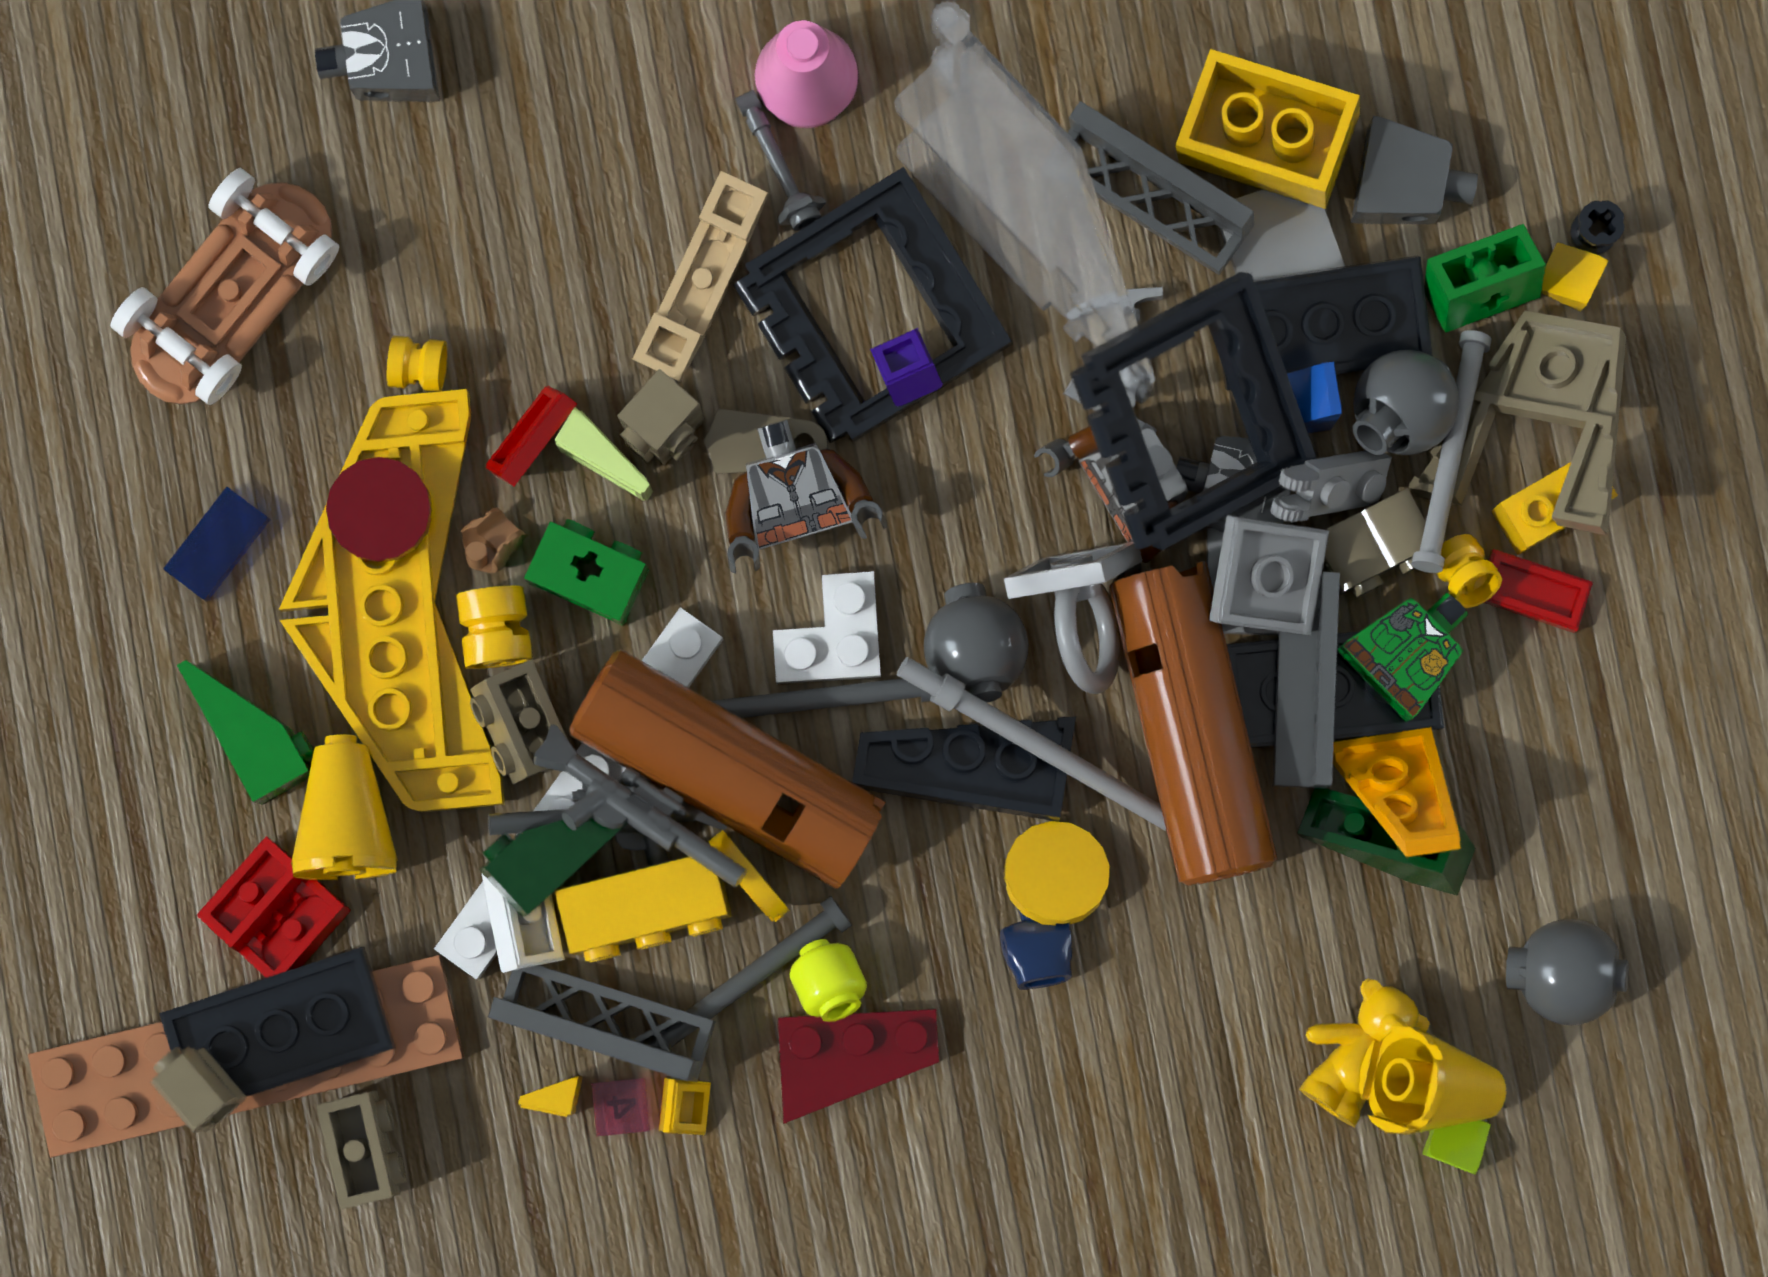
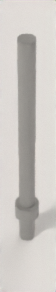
M906 657L902 662L897 675L931 695L930 701L947 711H951L953 708L1157 827L1164 831L1166 830L1160 803L964 690L965 684L951 675L945 673L943 676H940L909 657Z

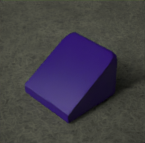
M918 328L870 349L895 406L907 404L942 387V381Z

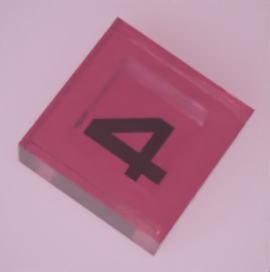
M646 1078L592 1083L596 1136L651 1131Z

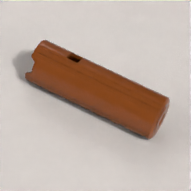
M1199 562L1196 567L1182 572H1178L1173 566L1158 568L1111 583L1109 585L1178 882L1188 886L1205 884L1271 867L1278 858L1221 623L1209 621L1214 589L1207 562Z
M623 649L614 651L609 660L604 664L569 727L571 737L625 768H634L640 773L642 778L659 788H670L683 797L685 803L835 889L842 885L865 850L882 818L879 811H881L886 803ZM782 793L800 802L794 813L777 805Z

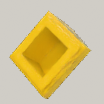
M1557 242L1546 263L1541 293L1581 312L1588 304L1609 260L1600 255Z
M576 1076L519 1097L518 1104L521 1105V1108L565 1117L572 1116L576 1112L583 1076Z

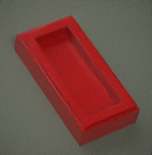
M545 386L488 460L485 468L499 479L515 487L576 407L577 403L565 393L553 387Z
M1496 549L1491 550L1488 560L1495 565L1501 574L1502 583L1495 595L1484 602L1485 604L1572 633L1578 631L1593 585L1592 581Z

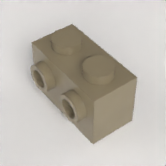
M660 368L617 415L624 428V431L620 434L625 440L624 443L646 463L655 457L664 466L672 457L679 461L690 451L698 439L693 433L705 421L699 402Z
M533 660L486 678L472 687L470 690L474 697L470 699L471 709L478 724L483 728L486 726L495 744L491 748V753L499 772L503 776L508 775L513 785L548 770L549 768L534 764L535 752L545 742L551 725H556L565 737L566 735Z
M371 1091L317 1104L316 1108L340 1210L400 1195L399 1184L406 1182V1173L400 1152H391L387 1132L394 1130V1121L388 1100H379L378 1091Z

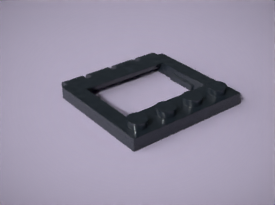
M904 167L746 263L745 266L750 274L734 284L736 291L752 316H756L770 307L772 308L774 313L760 321L758 327L777 358L782 360L796 351L799 352L801 357L789 363L784 369L804 402L807 404L822 395L826 396L827 401L813 409L811 413L818 425L824 430L829 443H833L847 434L855 442L936 392L933 391L897 407L886 388L865 401L787 275L788 272L807 260H813L853 235L854 231L875 219L953 348L932 360L942 381L941 388L1013 344Z
M1239 272L1081 355L1085 365L1075 369L1070 374L1083 409L1088 410L1098 406L1101 407V409L1088 415L1087 420L1101 457L1109 458L1117 454L1119 455V457L1108 462L1105 468L1119 505L1127 506L1136 502V505L1123 512L1136 549L1152 545L1155 548L1164 550L1282 486L1278 482L1282 469L1303 465L1306 460L1317 459L1251 273ZM1208 325L1257 462L1170 509L1120 371L1145 358L1151 360L1195 337L1194 332Z

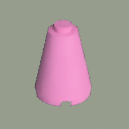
M802 20L787 25L765 45L757 60L755 82L760 99L778 119L793 127L814 128L828 124L850 104L857 90L858 70L855 57L842 38L822 26Z

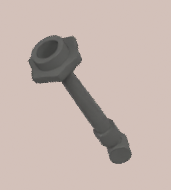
M751 90L736 97V104L742 116L747 117L746 123L752 135L757 137L788 197L783 211L778 216V223L780 225H790L794 231H800L822 217L819 211L826 204V201L821 196H812L799 192L770 131L771 125L765 113L760 111L762 106L755 91Z

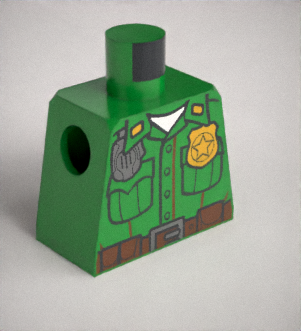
M1445 593L1427 611L1411 597L1347 640L1337 649V652L1407 722L1420 712L1462 654L1463 649L1449 633L1468 616V613L1449 593Z

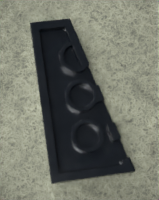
M1076 716L1061 717L1054 721H1019L1071 752ZM978 724L957 725V728L930 730L929 728L860 733L852 783L868 791L1059 822L1067 774L989 728L978 726Z

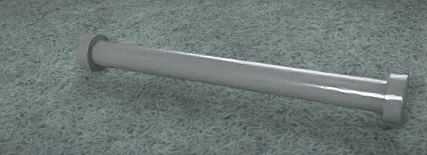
M1463 331L1459 340V346L1463 351L1456 379L1459 394L1458 415L1451 431L1443 439L1420 551L1414 552L1411 562L1414 568L1423 572L1439 573L1443 571L1445 559L1441 556V550L1483 353L1490 350L1492 341L1489 335L1480 331Z

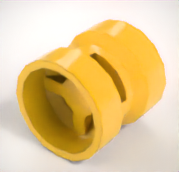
M394 335L388 351L387 385L389 387L405 389L410 384L415 385L417 380H419V384L425 391H442L447 368V342L429 339L421 348L420 344L414 343L410 337Z
M1470 534L1454 536L1443 543L1441 556L1445 559L1443 571L1436 573L1439 579L1449 583V594L1464 608L1475 607L1486 602L1495 595L1502 583L1501 574L1492 562L1483 559L1485 554L1482 546Z

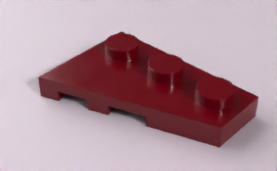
M936 1009L855 1013L832 1022H826L821 1017L814 1016L778 1018L783 1124L938 1063L939 1049Z

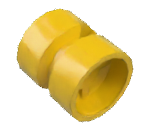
M523 586L486 587L468 590L456 595L459 622L469 630V633L462 638L466 669L505 667L533 660L530 632L521 627L520 623L527 617Z

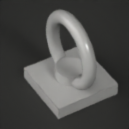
M1133 542L1041 558L1004 578L1008 599L1054 591L1056 598L1054 608L1055 631L1061 658L1074 683L1081 690L1090 694H1099L1106 691L1112 685L1117 674L1120 659L1119 629L1112 601L1102 583L1142 562L1140 549H1136ZM1087 599L1095 616L1099 638V659L1095 672L1089 668L1084 658L1076 626V602Z

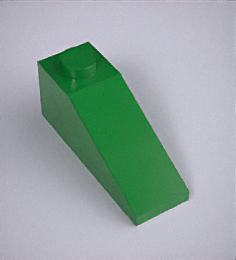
M187 660L177 665L252 802L263 805L308 779L314 749L302 731L294 734L290 727L197 665Z

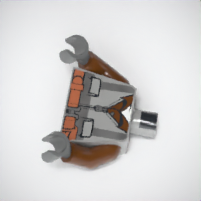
M788 420L757 428L766 458L746 463L747 472L740 474L734 480L725 511L730 544L727 555L729 568L732 573L736 574L735 561L741 556L751 557L754 561V569L757 571L760 568V549L853 522L858 535L863 539H866L867 536L862 526L869 518L879 519L883 529L887 528V520L882 509L873 502V498L860 472L836 451L830 449L819 450L816 443L796 448Z
M1090 426L1070 435L1069 442L1063 439H1055L1035 452V458L1043 453H1047L1055 461V467L1044 473L1045 477H1054L1073 464L1075 456L1079 458L1080 465L1127 543L1133 542L1123 512L1136 505V502L1127 506L1119 505L1105 468L1108 462L1119 457V455L1102 458ZM1146 427L1141 429L1171 509L1183 502L1188 492L1187 485L1172 462L1170 452L1163 447L1154 430ZM1152 545L1140 549L1142 562L1148 563L1162 550ZM1141 562L1121 573L1118 580L1141 573Z

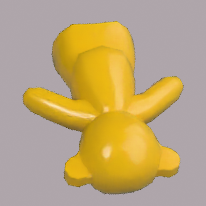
M1370 978L1364 980L1360 987L1363 1002L1360 1006L1357 1024L1346 1022L1315 1024L1307 1029L1306 1037L1310 1042L1315 1044L1338 1043L1341 1045L1309 1075L1299 1088L1304 1095L1352 1127H1356L1359 1122L1360 1112L1365 1103V1100H1361L1359 1079L1360 1067L1368 1047L1374 1040L1382 1041L1384 1037L1391 1033L1386 1030L1394 1026L1416 1027L1426 1032L1430 1025L1428 1019L1419 1014L1415 1002L1407 994L1394 987L1382 986L1377 980Z

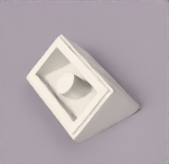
M482 874L501 972L505 973L565 960L552 894L529 915L521 916Z

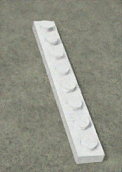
M680 607L642 661L689 688L724 639ZM583 743L576 751L577 754L619 783L622 782L621 775L626 769L625 767ZM561 772L534 811L569 809L578 802L577 799H572V791L582 789V783L567 772ZM483 881L434 948L476 980L481 978L497 955Z

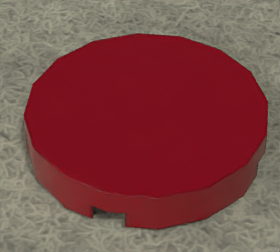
M375 457L359 460L341 472L330 488L326 513L329 529L340 546L359 559L388 562L401 559L415 550L429 532L432 503L429 490L415 471L398 460Z

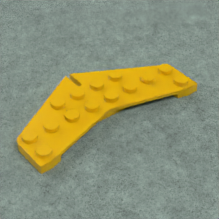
M467 389L388 396L377 400L369 408L341 472L359 460L383 457L398 460L415 471L429 490L432 503L429 532L419 546L399 560L375 562L359 559L340 546L329 529L325 505L279 607L281 612L328 607V615L285 619L280 620V622L362 744L368 746L369 754L402 803L418 812L505 804L503 778L493 760L491 747L485 731L473 715L470 705L472 697L435 603L471 422L470 396Z

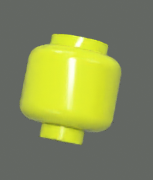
M826 939L815 940L805 945L799 952L800 957L792 964L789 975L801 1005L807 1014L821 1017L826 1022L843 1019L857 1011L861 1005L860 999L865 994L867 982L850 947L841 943L829 944V941Z

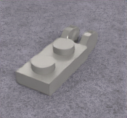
M1365 450L1306 460L1303 465L1286 467V469H1282L1278 482L1283 487L1288 488V490L1297 491V493L1282 496V498H1274L1270 512L1275 517L1280 518V520L1297 522V520H1308L1311 516L1375 505L1379 503L1386 487V476L1392 457L1385 453L1375 455Z

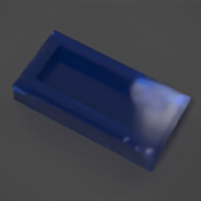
M226 487L163 570L208 602L271 519L230 488Z

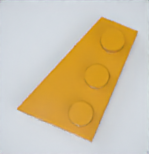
M1431 727L1333 742V765L1406 857L1460 849L1459 831Z

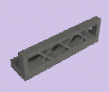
M1080 101L1068 117L1071 128L1047 161L1048 166L1220 276L1253 228L1254 211ZM1081 138L1098 149L1101 166L1079 170L1066 162L1065 159ZM1105 154L1116 160L1117 163L1107 164ZM1126 170L1133 171L1141 176L1144 193L1122 198L1112 191L1109 174ZM1103 175L1105 186L1092 177ZM1148 181L1161 190L1150 192ZM1174 197L1184 204L1187 221L1168 225L1161 223L1154 217L1152 201ZM1146 203L1148 214L1135 205ZM1191 209L1202 215L1203 218L1192 219ZM1217 225L1232 236L1218 256L1214 257L1198 246L1195 234L1196 228ZM1189 230L1191 241L1177 232Z
M1322 573L1311 635L1278 631L1272 786L1326 789L1332 785L1340 573Z
M540 965L512 971L504 997H494L488 1018L691 1082L698 1081L716 1021ZM529 973L544 978L553 998L535 1008L517 1003L525 974ZM555 982L572 988L560 994ZM581 991L592 993L602 1014L584 1024L573 1020L564 1002ZM604 997L621 1002V1004L609 1009ZM557 1005L562 1017L545 1011ZM632 1006L642 1009L651 1027V1030L634 1039L622 1035L613 1017ZM653 1013L671 1019L659 1025ZM606 1020L611 1032L595 1028L594 1026ZM680 1022L700 1027L691 1058L672 1052L663 1031ZM655 1036L661 1048L643 1042Z

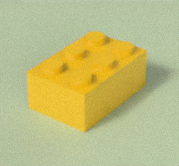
M1210 49L1176 142L1178 162L1326 209L1360 115V95Z
M691 857L555 891L569 952L573 955H584L585 962L590 961V963L620 956L619 945L635 941L637 949L641 948V950L671 943L670 932L688 928L689 936L692 935L693 937L723 929L721 920L732 917L723 879Z

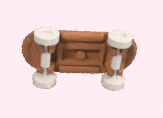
M242 168L234 170L218 186L209 203V209L223 220L157 299L146 288L141 287L121 304L111 321V328L123 338L133 335L130 349L132 366L139 381L151 394L165 402L180 405L196 403L200 400L208 405L216 403L226 394L238 378L242 369V365L239 362L302 285L309 286L325 273L334 261L339 251V245L332 240L331 220L324 205L312 193L300 186L287 183L265 184L253 189L255 178Z

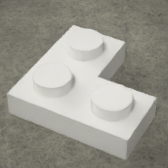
M874 572L822 575L825 627L773 630L777 684L881 677Z

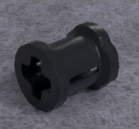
M1608 200L1590 202L1571 224L1570 238L1575 248L1593 254H1604L1624 232L1623 212L1618 205ZM1600 220L1606 227L1603 232L1594 236L1588 229L1592 224Z

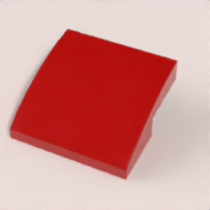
M267 836L196 915L231 949L239 952L265 978L302 967L351 911L347 905L319 880L294 877L291 865L292 856Z

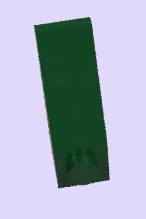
M1319 788L1314 789L1297 832L1300 837L1407 882L1458 896L1476 849L1462 826L1457 824L1460 849L1406 857L1359 797Z
M591 818L577 830L570 829L564 820L520 832L513 838L507 832H504L482 853L488 861L479 870L521 916H527L624 826L610 829L600 825Z

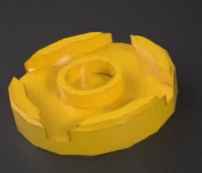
M1049 821L1031 826L1015 839L1005 860L1004 879L1011 902L1024 916L1044 925L1056 926V923L1065 924L1069 922L1073 924L1083 921L1100 905L1109 885L1110 865L1103 847L1090 832L1072 823Z
M724 830L708 841L711 846L747 870L740 885L772 922H777L790 911Z

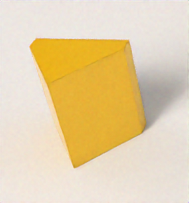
M664 1077L659 1131L705 1135L711 1082H691Z

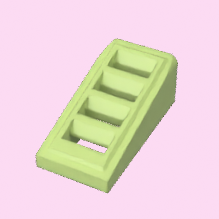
M575 407L555 438L559 451L643 501L646 499L648 501L653 491L647 478L582 411Z

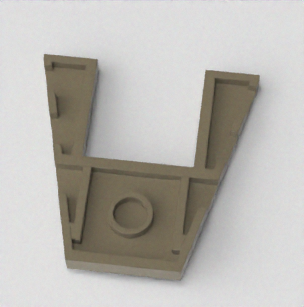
M1524 310L1488 366L1491 371L1479 389L1475 391L1452 504H1463L1496 412L1583 428L1552 518L1558 526L1607 535L1626 347V335L1621 327ZM1443 440L1431 450L1430 454L1433 458L1420 478L1414 476L1408 488L1415 496L1431 499Z

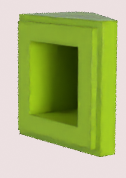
M1479 1120L1433 1129L1429 1133L1422 1155L1476 1175L1491 1124Z

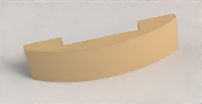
M720 171L699 216L701 221L658 312H654L632 358L634 361L656 371L660 368L670 378L679 382L682 380L735 276L765 205L768 192Z

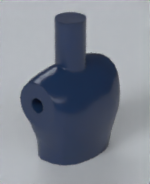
M1019 911L1021 921L1011 924L1000 931L1003 956L1014 974L1017 987L1021 990L1037 989L1058 985L1070 980L1072 977V938L1069 924L1056 923V926L1040 924L1024 916Z

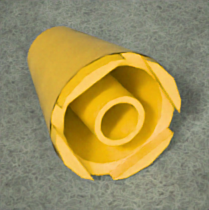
M340 734L326 736L325 745L315 747L291 862L293 876L309 880H338V876L355 875V879H365L395 874L397 872L396 862L398 859L368 746L357 744V736Z
M1394 1026L1386 1030L1391 1033L1384 1037L1382 1041H1373L1368 1047L1360 1067L1359 1092L1361 1100H1367L1373 1113V1115H1368L1371 1122L1387 1133L1407 1135L1489 1119L1501 1110L1506 1098V1084L1499 1070L1416 1027Z

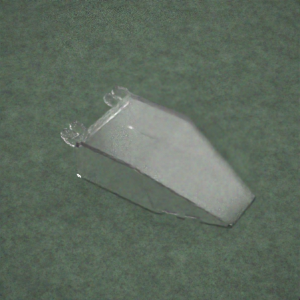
M947 0L945 3L941 1L940 5L936 4V8L932 9L931 28H933L932 33L935 34V38H939L941 45L936 46V50L932 51L931 66L898 95L895 100L896 112L914 130L897 146L896 153L898 159L1039 308L1045 311L1052 305L1068 320L1063 329L1075 342L1085 336L1097 347L1137 326V320L1081 147L970 31V15L964 9H959V5H955L954 1L950 3ZM1146 358L1120 371L1126 390H1130L1141 405L1150 397L1155 383L1150 361Z

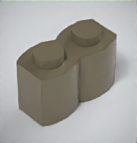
M1408 488L1326 529L1329 531L1324 565L1328 572L1340 573V595L1352 590L1355 597L1358 598L1382 586L1384 583L1380 575L1396 567H1399L1402 574L1416 569L1411 565L1414 552L1420 551L1426 522Z
M188 1046L181 1050L177 1047L165 1055L153 1067L158 1075L153 1078L151 1084L193 1133L212 1129L247 1098L206 1048L196 1050Z

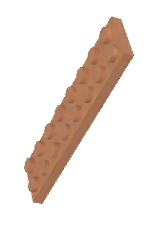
M437 955L372 971L395 1043V1049L249 1096L229 1115L465 1058L442 956ZM162 1022L28 1054L50 1158L186 1125L151 1084L153 1078L158 1075L153 1067L165 1055L171 1052Z

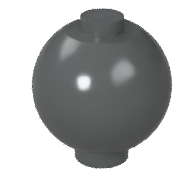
M1415 350L1393 351L1373 361L1364 370L1355 388L1353 408L1356 422L1353 425V434L1357 442L1365 450L1375 455H1382L1386 451L1399 455H1413L1425 452L1438 445L1451 431L1459 410L1458 389L1448 366L1431 355Z
M965 583L954 586L945 592L946 605L934 614L927 626L924 637L926 664L931 671L940 676L947 673L965 684L964 690L986 703L999 699L1002 696V692L1008 689L1022 673L1028 658V635L1021 618L1014 609L998 598L987 596L983 584Z
M1578 919L1553 921L1537 929L1530 936L1524 947H1509L1506 964L1507 989L1521 990L1528 1005L1541 1017L1551 1022L1562 1025H1581L1594 1021L1604 1015L1615 1004L1617 992L1627 991L1629 976L1628 960L1619 959V949L1613 939L1601 928L1587 921Z

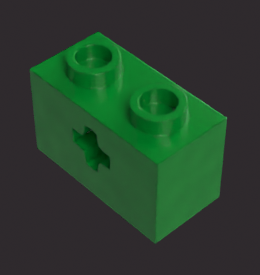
M1521 224L1427 259L1424 282L1425 296L1446 333L1540 298L1546 264L1525 225Z
M566 519L564 526L550 521L524 579L532 586L624 626L649 572L647 565L639 561L642 552L616 540L613 541L611 548L592 540L595 531L570 519ZM595 557L596 564L602 570L600 576L589 575L586 582L582 581L583 575L577 569L579 562L589 564L592 558Z

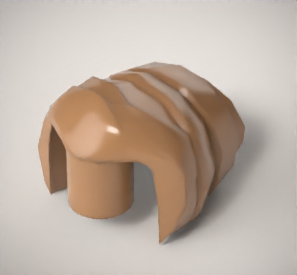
M493 507L483 517L471 520L461 530L466 561L469 567L490 574L501 571L508 562L510 555L519 549L523 543L522 540L528 536L523 530H519L510 522L498 507Z

